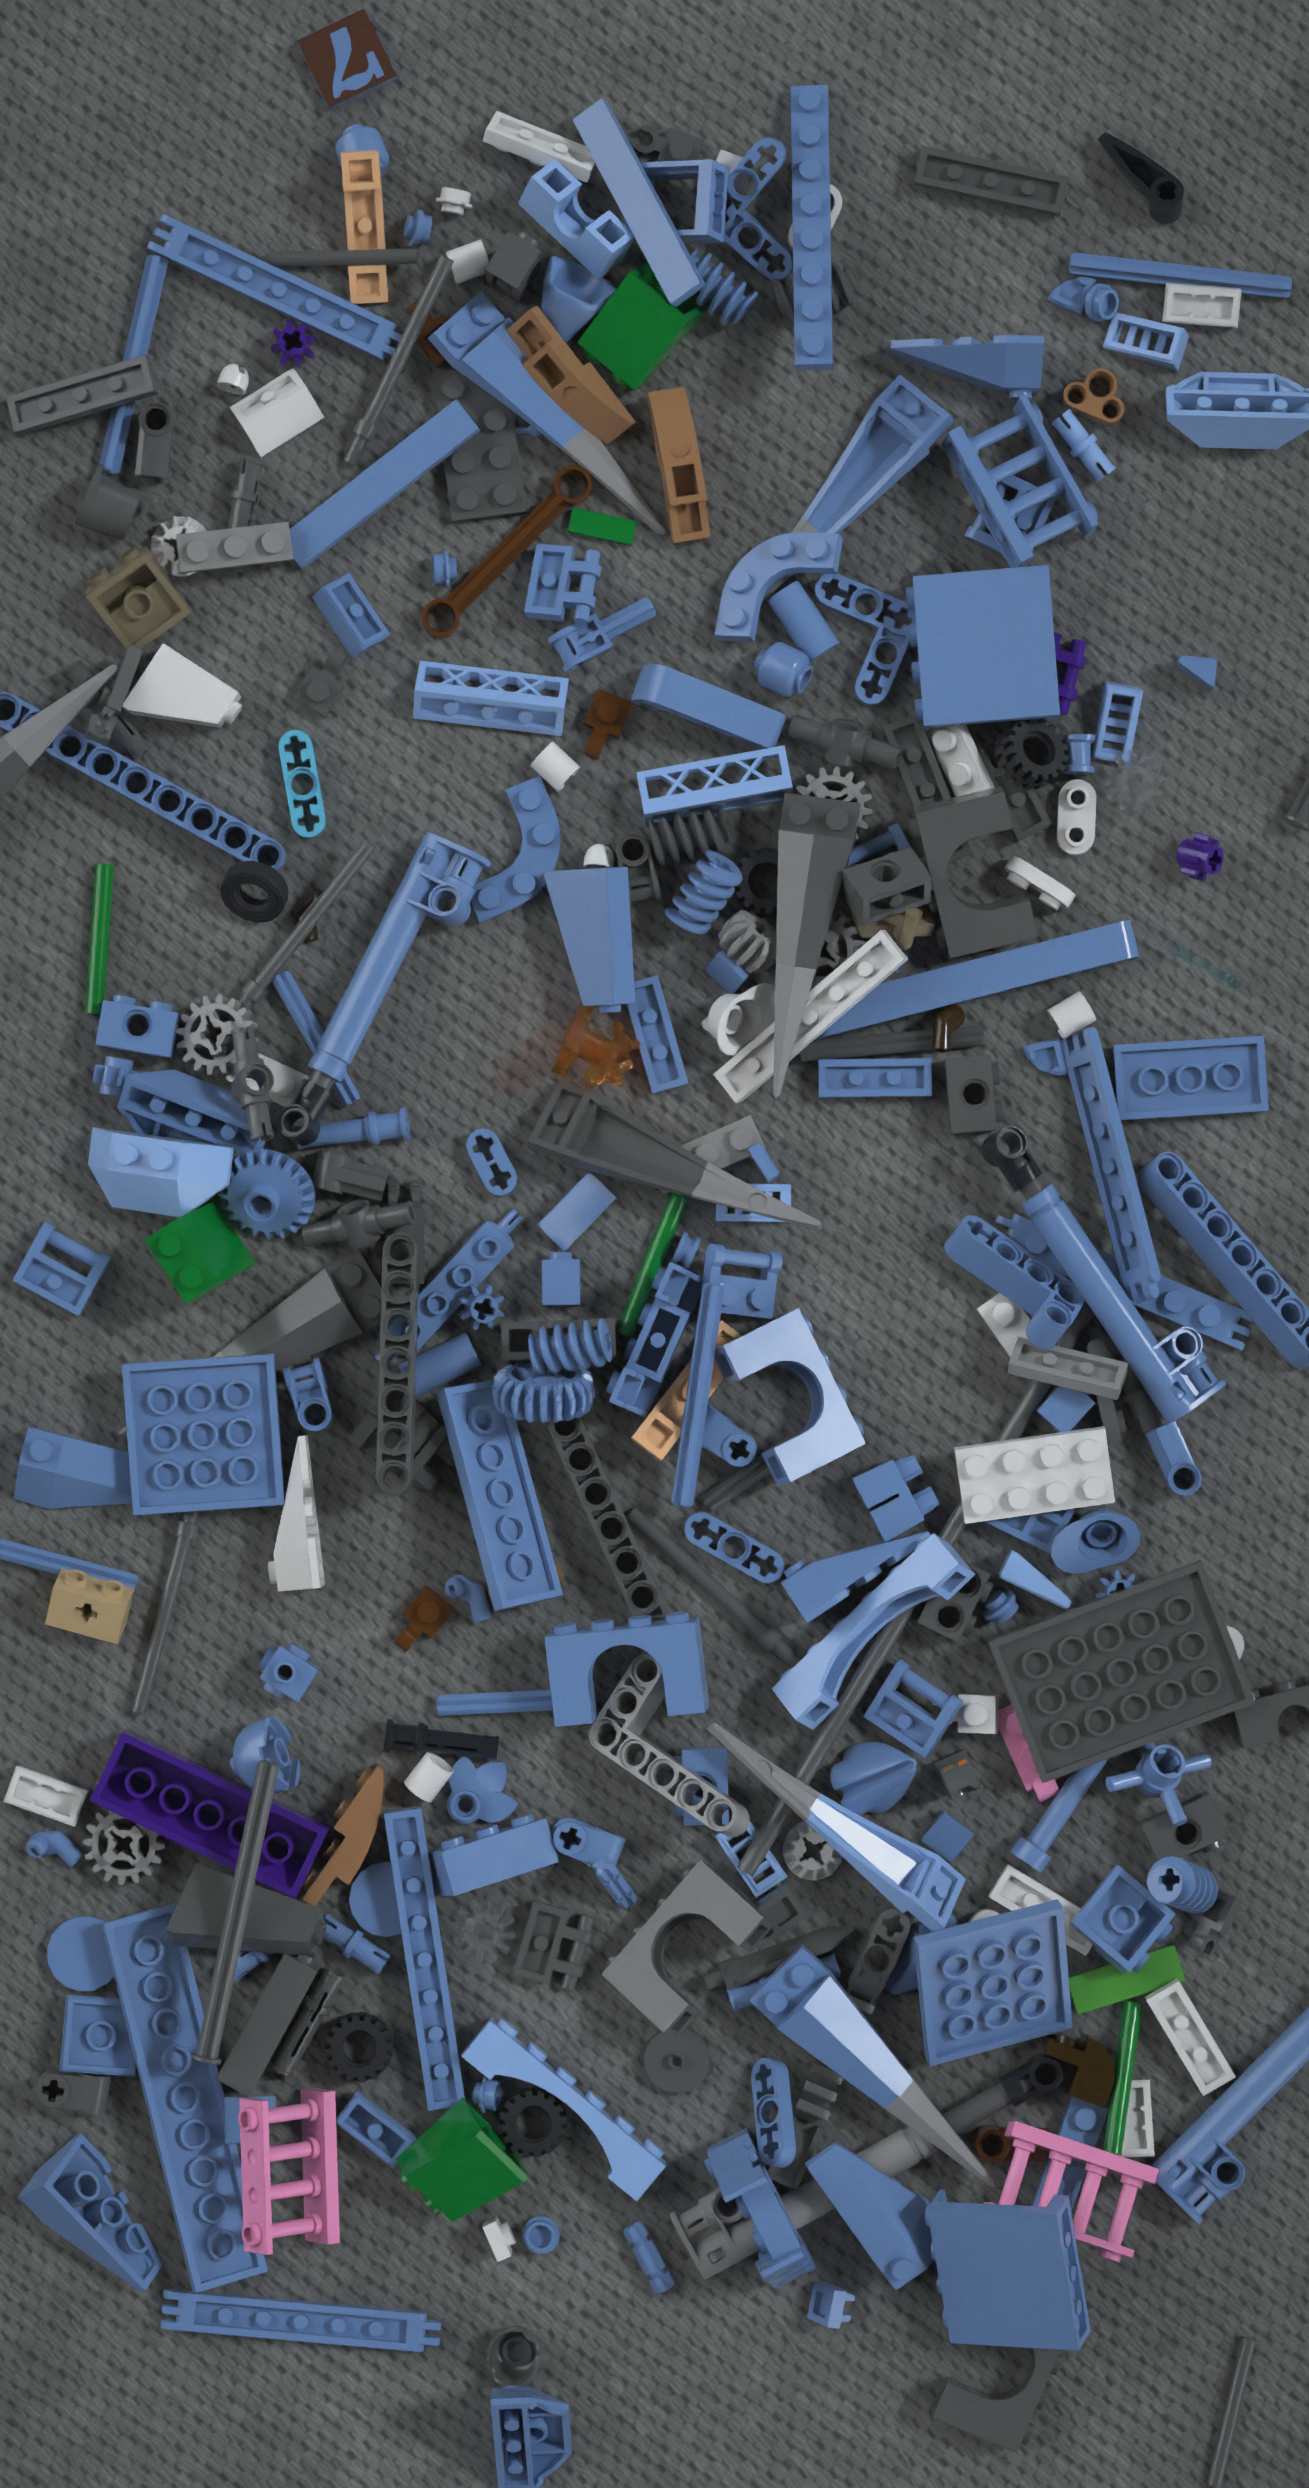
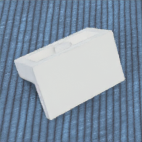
M294 368L230 407L260 457L324 418L308 388Z

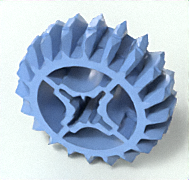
M530 1360L525 1363L517 1362L515 1365H507L497 1371V1375L494 1376V1384L492 1385V1397H494L496 1410L507 1417H514L517 1421L528 1420L529 1423L533 1421L542 1423L553 1421L557 1423L560 1420L570 1421L573 1418H580L590 1412L593 1406V1398H595V1386L593 1385L591 1372L580 1368L578 1365L572 1371H567L562 1367L560 1372L552 1373L548 1368L545 1374L537 1375Z

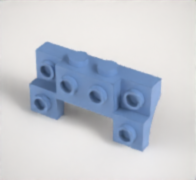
M669 1262L667 1269L660 1266L652 1284V1288L657 1290L653 1305L646 1303L638 1321V1324L643 1326L638 1339L631 1337L623 1355V1358L628 1360L626 1367L623 1368L621 1373L614 1371L606 1389L607 1393L612 1394L609 1402L647 1418L701 1295L703 1277L672 1262Z

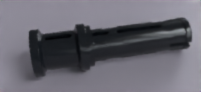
M387 1719L383 1752L389 1753L391 1749L414 1752L415 1756L419 1757L425 1755V1752H434L496 1761L499 1736L428 1729V1725L422 1722L415 1726L394 1723L393 1719Z

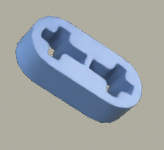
M481 1128L472 1132L467 1139L466 1148L485 1187L496 1196L510 1194L517 1185V1174L499 1138L489 1129ZM480 1135L485 1140L492 1138L494 1142L489 1147L494 1159L487 1162L482 1152L475 1153L472 1147L477 1145L475 1138ZM497 1163L502 1173L509 1171L511 1174V1178L507 1180L508 1187L502 1190L499 1185L491 1186L490 1180L494 1178L490 1168L491 1165Z

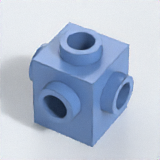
M291 1642L289 1647L281 1644L277 1651L271 1647L259 1664V1667L264 1670L260 1679L266 1682L263 1688L274 1696L283 1699L286 1694L299 1702L320 1667L307 1660L310 1656L309 1652ZM282 1665L291 1667L293 1672L291 1677H286L282 1674Z

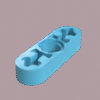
M290 730L281 737L278 748L291 822L299 836L313 839L320 836L326 828V815L313 743L305 732ZM298 737L300 743H306V749H302L300 754L302 763L310 761V768L297 767L288 771V764L295 765L292 752L285 751V747L291 745L292 738ZM306 774L313 779V788L310 793L298 795L293 791L292 781L297 775ZM316 797L317 805H309L313 817H319L320 822L314 824L313 831L307 832L305 826H299L298 824L299 820L304 819L305 816L303 806L295 808L294 801L307 802Z

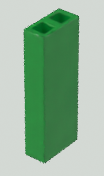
M573 507L568 532L632 546L637 521Z

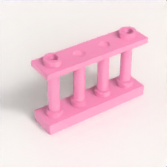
M320 2088L300 2089V2104L268 2108V2100L249 2097L239 2098L240 2112L238 2122L241 2139L242 2239L244 2241V2251L270 2255L273 2254V2238L305 2233V2241L327 2245L340 2243L335 2090ZM301 2119L302 2142L277 2146L269 2145V2124ZM302 2157L303 2180L271 2185L270 2162ZM304 2195V2218L272 2223L271 2200Z
M1009 2121L1004 2136L1014 2139L1012 2146L1016 2148L999 2205L1015 2204L1030 2152L1034 2153L1036 2147L1050 2151L1048 2158L1052 2159L1038 2206L1047 2207L1052 2197L1057 2195L1066 2164L1070 2165L1072 2159L1086 2163L1084 2170L1087 2171V2175L1073 2218L1076 2241L1100 2249L1098 2256L1120 2263L1121 2257L1133 2258L1135 2250L1123 2247L1121 2243L1138 2188L1142 2189L1143 2183L1155 2184L1159 2169L1017 2121ZM1110 2171L1121 2175L1120 2182L1123 2183L1107 2240L1105 2241L1087 2235L1085 2231L1102 2176L1106 2177L1107 2172ZM984 2202V2204H995L992 2202Z

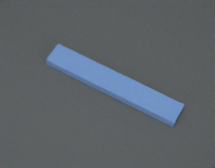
M601 98L572 120L669 303L676 307L706 286L612 108L608 101Z
M455 399L290 529L293 558L302 569L306 568L481 431L460 402Z

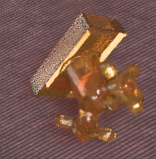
M581 1001L567 1027L551 1072L565 1078L575 1058L578 1057L590 1062L584 1074L586 1087L594 1089L595 1086L603 1082L614 1083L616 1087H622L623 1072L633 1068V1062L628 1053L632 1049L639 1048L641 1043L638 1040H631L628 1035L624 1034L623 1025L620 1022L613 1024L615 1034L613 1040L589 1030L588 1025L595 1006H583ZM620 1055L621 1064L618 1065L616 1064V1060Z

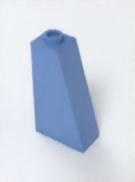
M628 867L544 871L545 882L583 1006L598 1005V1012L603 1013L621 1011V1004L635 1003Z

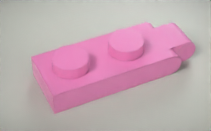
M1012 1703L998 1709V1729L1026 1791L1034 1789L1039 1802L1056 1796L1060 1790L1055 1779L1042 1783Z

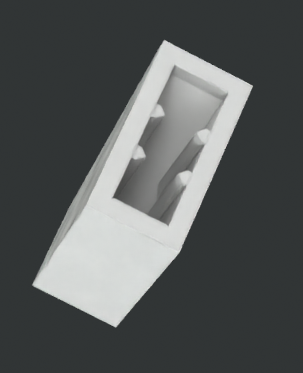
M163 643L124 701L123 708L133 715L221 728L225 721L231 724L235 720L242 705L238 703L241 698L239 692Z

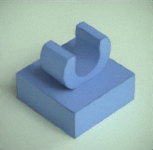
M814 2281L807 2318L827 2328L840 2329L841 2322L851 2320L850 2315L843 2313L845 2301H854L855 2296L830 2283Z

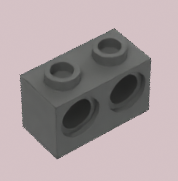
M966 1561L965 1563L975 1574V1584L972 1590L966 1593L956 1592L949 1600L942 1596L926 1600L916 1619L917 1623L956 1642H959L961 1636L968 1638L977 1620V1617L972 1615L978 1601L983 1604L985 1603L993 1586V1583L988 1581L990 1573ZM945 1606H954L959 1614L957 1622L950 1627L942 1626L938 1621V1613Z

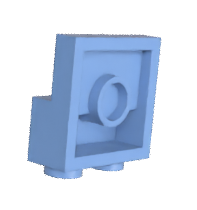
M1116 1865L1069 1922V1925L1095 1946L1094 1950L1119 1972L1125 1974L1133 1970L1136 1973L1149 1959L1150 1955L1146 1951L1153 1942L1156 1941L1159 1944L1172 1930L1173 1926L1169 1922L1175 1916V1913L1164 1903L1153 1898L1149 1890L1122 1867Z

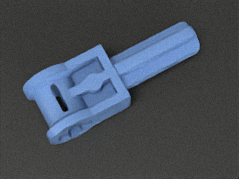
M642 598L602 620H599L596 613L589 616L588 624L575 623L550 636L547 641L549 645L555 646L564 663L562 669L564 673H568L612 650L613 645L610 640L654 618L656 611L648 598Z

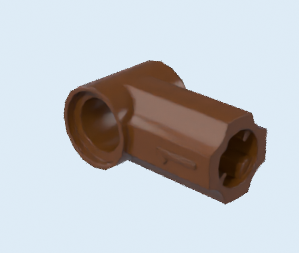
M986 2124L979 2127L973 2134V2147L977 2154L986 2162L1012 2161L1016 2147L1012 2146L1014 2139L1004 2136L1007 2127ZM1035 2127V2128H1038V2129H1041V2130H1044V2131L1049 2132V2129H1048V2128ZM990 2134L998 2135L1001 2141L998 2149L994 2152L983 2151L982 2142L984 2138ZM1036 2147L1034 2153L1030 2152L1028 2161L1048 2162L1050 2151Z

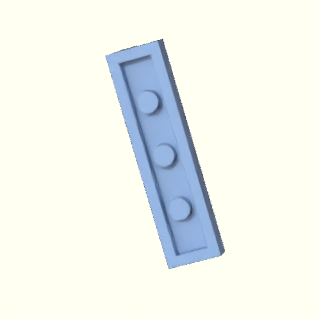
M420 661L414 690L413 718L562 736L569 678ZM426 675L440 676L445 681L441 683L426 682L425 677ZM474 680L479 681L483 685L476 688L468 687L464 683ZM515 685L520 690L510 692L503 690L501 687ZM543 689L559 691V696H543L539 691Z
M785 745L636 772L646 826H649L648 820L651 821L652 825L659 824V818L665 817L667 822H673L674 816L678 814L682 820L688 819L690 812H694L697 817H701L706 809H709L712 814H718L719 807H723L724 812L784 802L785 793L793 794ZM779 757L782 775L765 777L756 771L763 760ZM751 762H753V764L751 765V767L748 766L747 764H745V763H751ZM736 765L746 772L739 783L729 784L719 778L723 770L729 766ZM716 769V771H715L714 773H712V772H710V771H708V770ZM699 772L709 779L701 790L692 791L682 784L690 773ZM674 776H679L677 780L672 778ZM751 776L756 778V780L748 781ZM662 779L672 785L665 796L649 799L646 781ZM714 783L719 785L717 787H712ZM677 790H679V791L682 792V793H679V794H675V792H676Z

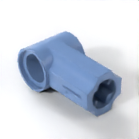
M1176 1422L1166 1423L1146 1432L1145 1436L1163 1473L1168 1489L1175 1494L1184 1496L1196 1492L1201 1485V1473L1197 1466H1195ZM1184 1467L1192 1473L1193 1481L1187 1489L1182 1490L1174 1484L1173 1476L1179 1468Z

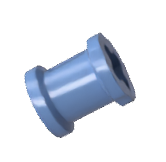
M1063 735L1065 738L1061 742L1067 744L1068 751L1065 752V755L1069 757L1068 762L1065 764L1066 768L1061 774H1094V767L1091 766V743L1095 742V735Z

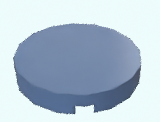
M391 1862L373 1863L362 1870L352 1884L349 1897L352 1915L360 1927L372 1935L383 1937L401 1935Z
M86 1915L75 1916L63 1922L52 1934L47 1947L48 1965L54 1977L65 1987L76 1991H94L108 1984L114 1977L101 1923L107 1922L104 1919Z

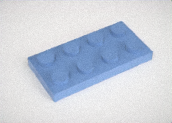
M1264 1036L1112 1046L1115 1097L1121 1120L1269 1111Z

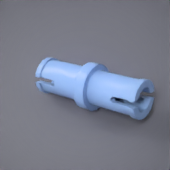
M1068 409L1062 416L1071 426L1070 429L1067 428L1060 417L1054 420L1051 425L1057 429L1071 447L1070 454L1074 458L1078 456L1098 483L1105 475L1098 468L1097 463L1103 467L1107 474L1116 467L1096 444V436L1094 434L1089 435L1072 413V410Z

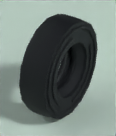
M242 861L231 866L221 883V898L225 906L242 919L257 923L269 922L279 917L288 901V885L284 877L274 868L261 862ZM243 884L256 885L268 894V898L263 900L252 898L241 889V886Z

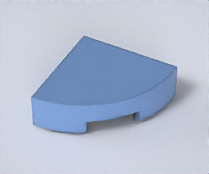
M1078 277L1065 281L1055 287L1046 302L1081 316L1085 308V297L1094 286L1096 280L1088 277Z
M1060 1038L1022 1046L1025 1056L1038 1070L1044 1071V1073L1047 1072V1074L1050 1073V1075L1068 1074Z
M757 1143L748 1149L768 1184L779 1178L780 1171L762 1144Z

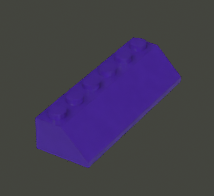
M126 1729L119 1737L90 1798V1802L235 1870L252 1789ZM272 1798L255 1880L296 1899L330 1829V1825Z

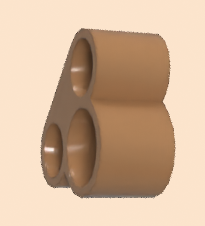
M1095 369L1088 374L1084 383L1071 382L1063 391L1061 399L1066 409H1071L1072 412L1102 425L1113 426L1117 424L1124 413L1122 401L1114 396L1117 390V379L1108 369ZM1095 378L1105 379L1110 385L1109 394L1104 397L1093 395L1089 388L1090 382ZM1073 391L1080 393L1082 401L1077 404L1070 402L1068 399L1069 393ZM1106 406L1114 407L1117 413L1114 418H1107L1103 414V408Z

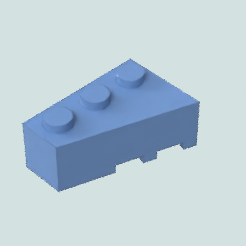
M532 1813L511 1819L512 1826L499 1829L498 1825L488 1826L477 1830V1836L465 1840L463 1836L454 1837L442 1841L441 1847L428 1850L435 1896H456L558 1863L559 1860L547 1819H534Z

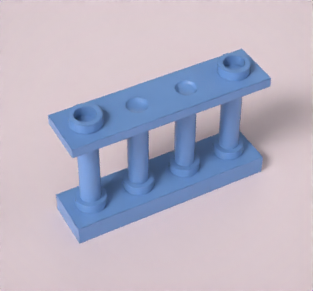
M1026 394L1019 397L1012 409L1015 414L1014 417L973 437L966 435L962 426H959L949 431L941 444L1010 568L1027 567L1034 557L1032 553L1034 547L1076 526L1085 539L1091 536L1099 524L1094 505L1089 500L1084 499L1043 426V416L1036 404L1030 403ZM1023 429L1033 449L992 469L983 466L978 457L979 450ZM1039 462L1042 463L1051 479L1050 482L1009 502L1001 498L996 489L998 482ZM1059 494L1069 514L1028 534L1025 532L1021 533L1014 521L1015 515Z

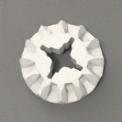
M173 516L160 523L151 537V553L166 573L173 576H189L196 573L180 574L179 559L175 561V549L165 542L176 541V534H183L184 531H186L185 533L206 531L202 524L189 516Z
M805 1821L795 1825L788 1832L783 1844V1856L788 1868L795 1875L806 1880L818 1881L831 1876L841 1864L842 1856L832 1846L825 1843L820 1850L823 1864H820L813 1857L804 1858L800 1861L799 1859L807 1851L804 1845L805 1841L802 1839L803 1837H806L814 1845L825 1840Z

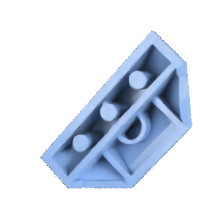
M1199 372L1182 380L1177 385L1172 384L1166 387L1167 421L1202 448L1276 450L1309 430V388L1305 389L1298 383L1278 374Z
M92 1127L88 1166L112 1207L181 1217L194 1211L217 1192L230 1185L234 1147Z

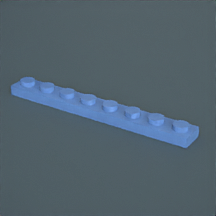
M828 85L791 86L795 371L833 370Z
M417 1806L384 1811L428 2111L451 2108L462 2097L465 2099L422 1807Z

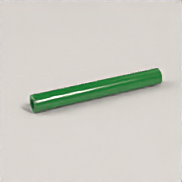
M95 864L85 1014L101 1015L102 1003L105 1000L114 865Z
M671 1192L615 1332L630 1338L634 1337L639 1318L652 1292L653 1281L660 1266L662 1267L688 1198Z
M1124 2001L1114 2068L1115 2078L1111 2090L1103 2147L1104 2151L1116 2155H1122L1142 2011L1141 2003Z

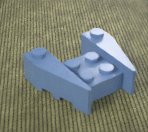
M748 2128L707 2147L709 2158L703 2161L713 2181L717 2180L725 2203L737 2198L735 2200L744 2219L752 2218L756 2225L752 2227L753 2237L760 2250L758 2251L759 2260L755 2261V2265L763 2281L768 2282L777 2289L816 2269L815 2262L799 2230H796L765 2168V2164L760 2160L758 2148Z

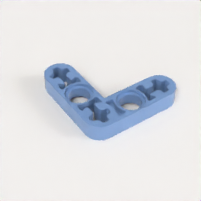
M767 137L756 142L728 175L727 191L732 198L742 202V205L738 208L734 202L727 209L726 214L729 219L728 221L725 220L724 241L765 277L771 280L784 279L793 270V253L746 211L786 160L787 152L783 143L776 138ZM773 145L777 149L774 156L778 160L776 163L769 161L760 169V171L767 174L762 179L756 169L747 166V162L751 160L753 165H756L763 157L760 148L762 146L769 148ZM740 173H748L754 179V189L748 195L740 194L735 189V178ZM744 227H752L758 232L759 242L754 248H745L739 242V233ZM767 240L772 244L771 247L766 249L771 255L777 256L780 253L784 255L785 259L782 262L786 267L784 271L781 269H777L774 272L771 271L769 267L772 262L764 254L761 255L759 260L754 257V254L764 247Z
M824 574L816 582L814 592L817 601L826 608L878 629L854 688L855 696L861 703L868 706L878 705L886 698L910 642L908 625L903 624L901 629H896L894 627L895 620L884 616L883 623L876 621L882 612L883 601L891 604L887 611L893 614H899L900 610L907 611L906 618L911 621L910 625L916 624L915 610H908L907 602L841 574ZM833 580L838 582L837 589L841 592L848 594L849 586L857 590L851 596L849 608L847 609L841 606L845 598L834 595L831 600L825 598L826 591L821 589V586L823 584L829 585ZM861 595H870L875 599L877 608L871 615H862L857 611L855 602ZM881 644H890L895 648L897 657L891 664H882L876 659L875 651ZM869 664L880 671L891 673L889 678L881 674L877 687L882 690V693L880 695L874 693L872 698L864 696L866 690L861 687L862 682L869 683L874 674V671L867 670Z

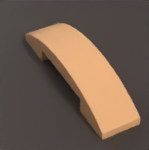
M379 150L341 152L348 250L386 249ZM387 264L348 265L351 303L388 302Z
M722 1320L719 1323L716 1349L742 1336ZM715 1359L709 1397L724 1379ZM691 1360L631 1437L633 1441L660 1461H662L681 1436Z

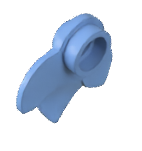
M463 1756L452 1766L454 1773L449 1778L452 1792L447 1800V1810L453 1820L462 1824L473 1823L478 1819L495 1823L508 1817L516 1809L518 1803L512 1797L502 1792L507 1778V1766L504 1762H488L476 1769L474 1764L466 1756ZM465 1797L473 1802V1808L468 1812L460 1810L458 1806L460 1799Z

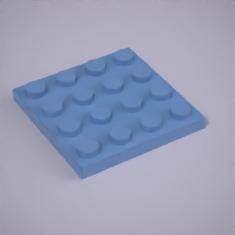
M274 1353L122 1364L133 1515L284 1505L285 1493Z
M1058 1899L913 1937L924 2051L929 2066L1073 2028L1063 1907Z

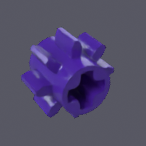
M286 320L287 328L282 332L276 329L273 330L274 336L278 339V344H273L270 348L272 353L282 352L283 355L280 358L282 366L286 365L290 360L295 361L297 368L300 369L302 365L301 360L305 356L309 359L315 358L314 353L309 349V345L317 343V339L313 335L306 337L307 323L304 322L297 328L292 326L290 320ZM299 337L302 347L300 349L294 347L291 351H288L285 341L287 339L294 341Z
M1195 832L1193 840H1183L1176 854L1177 863L1182 866L1180 872L1189 875V878L1203 882L1207 874H1216L1220 870L1224 859L1223 851L1218 847L1219 840L1212 839L1210 835Z

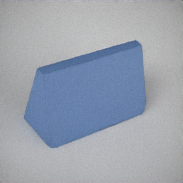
M350 573L321 587L312 597L353 659L391 635Z
M589 1171L537 1226L565 1252L616 1197Z

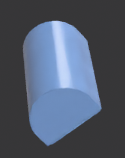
M799 581L786 586L767 601V604L798 650L808 655L810 664L840 644Z
M466 1332L417 1356L416 1398L483 1366ZM408 1360L398 1365L401 1373L407 1369Z
M359 2090L336 2118V2124L393 2169L398 2164L396 2158L418 2138Z

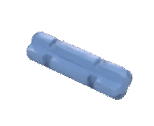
M602 1857L599 1862L593 1863L592 1870L595 1872L596 1877L603 1883L602 1885L616 1901L619 1908L627 1909L630 1904L636 1903L637 1896L634 1894L633 1889L626 1883L627 1881L614 1866L610 1858Z
M642 2221L630 2224L624 2229V2235L629 2244H634L635 2247L632 2250L645 2275H650L649 2283L656 2294L667 2291L674 2285V2280L669 2271H664L663 2268L666 2265L652 2238L648 2240L646 2237L649 2235L648 2230Z

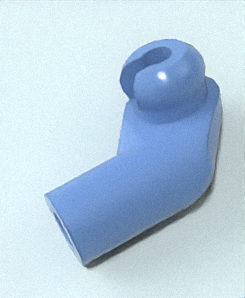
M454 1575L447 1580L445 1584L447 1595L469 1603L474 1622L492 1618L485 1588L480 1582L466 1575Z
M60 1831L37 1832L30 1837L26 1844V1851L32 1858L58 1854L70 1868L84 1855Z

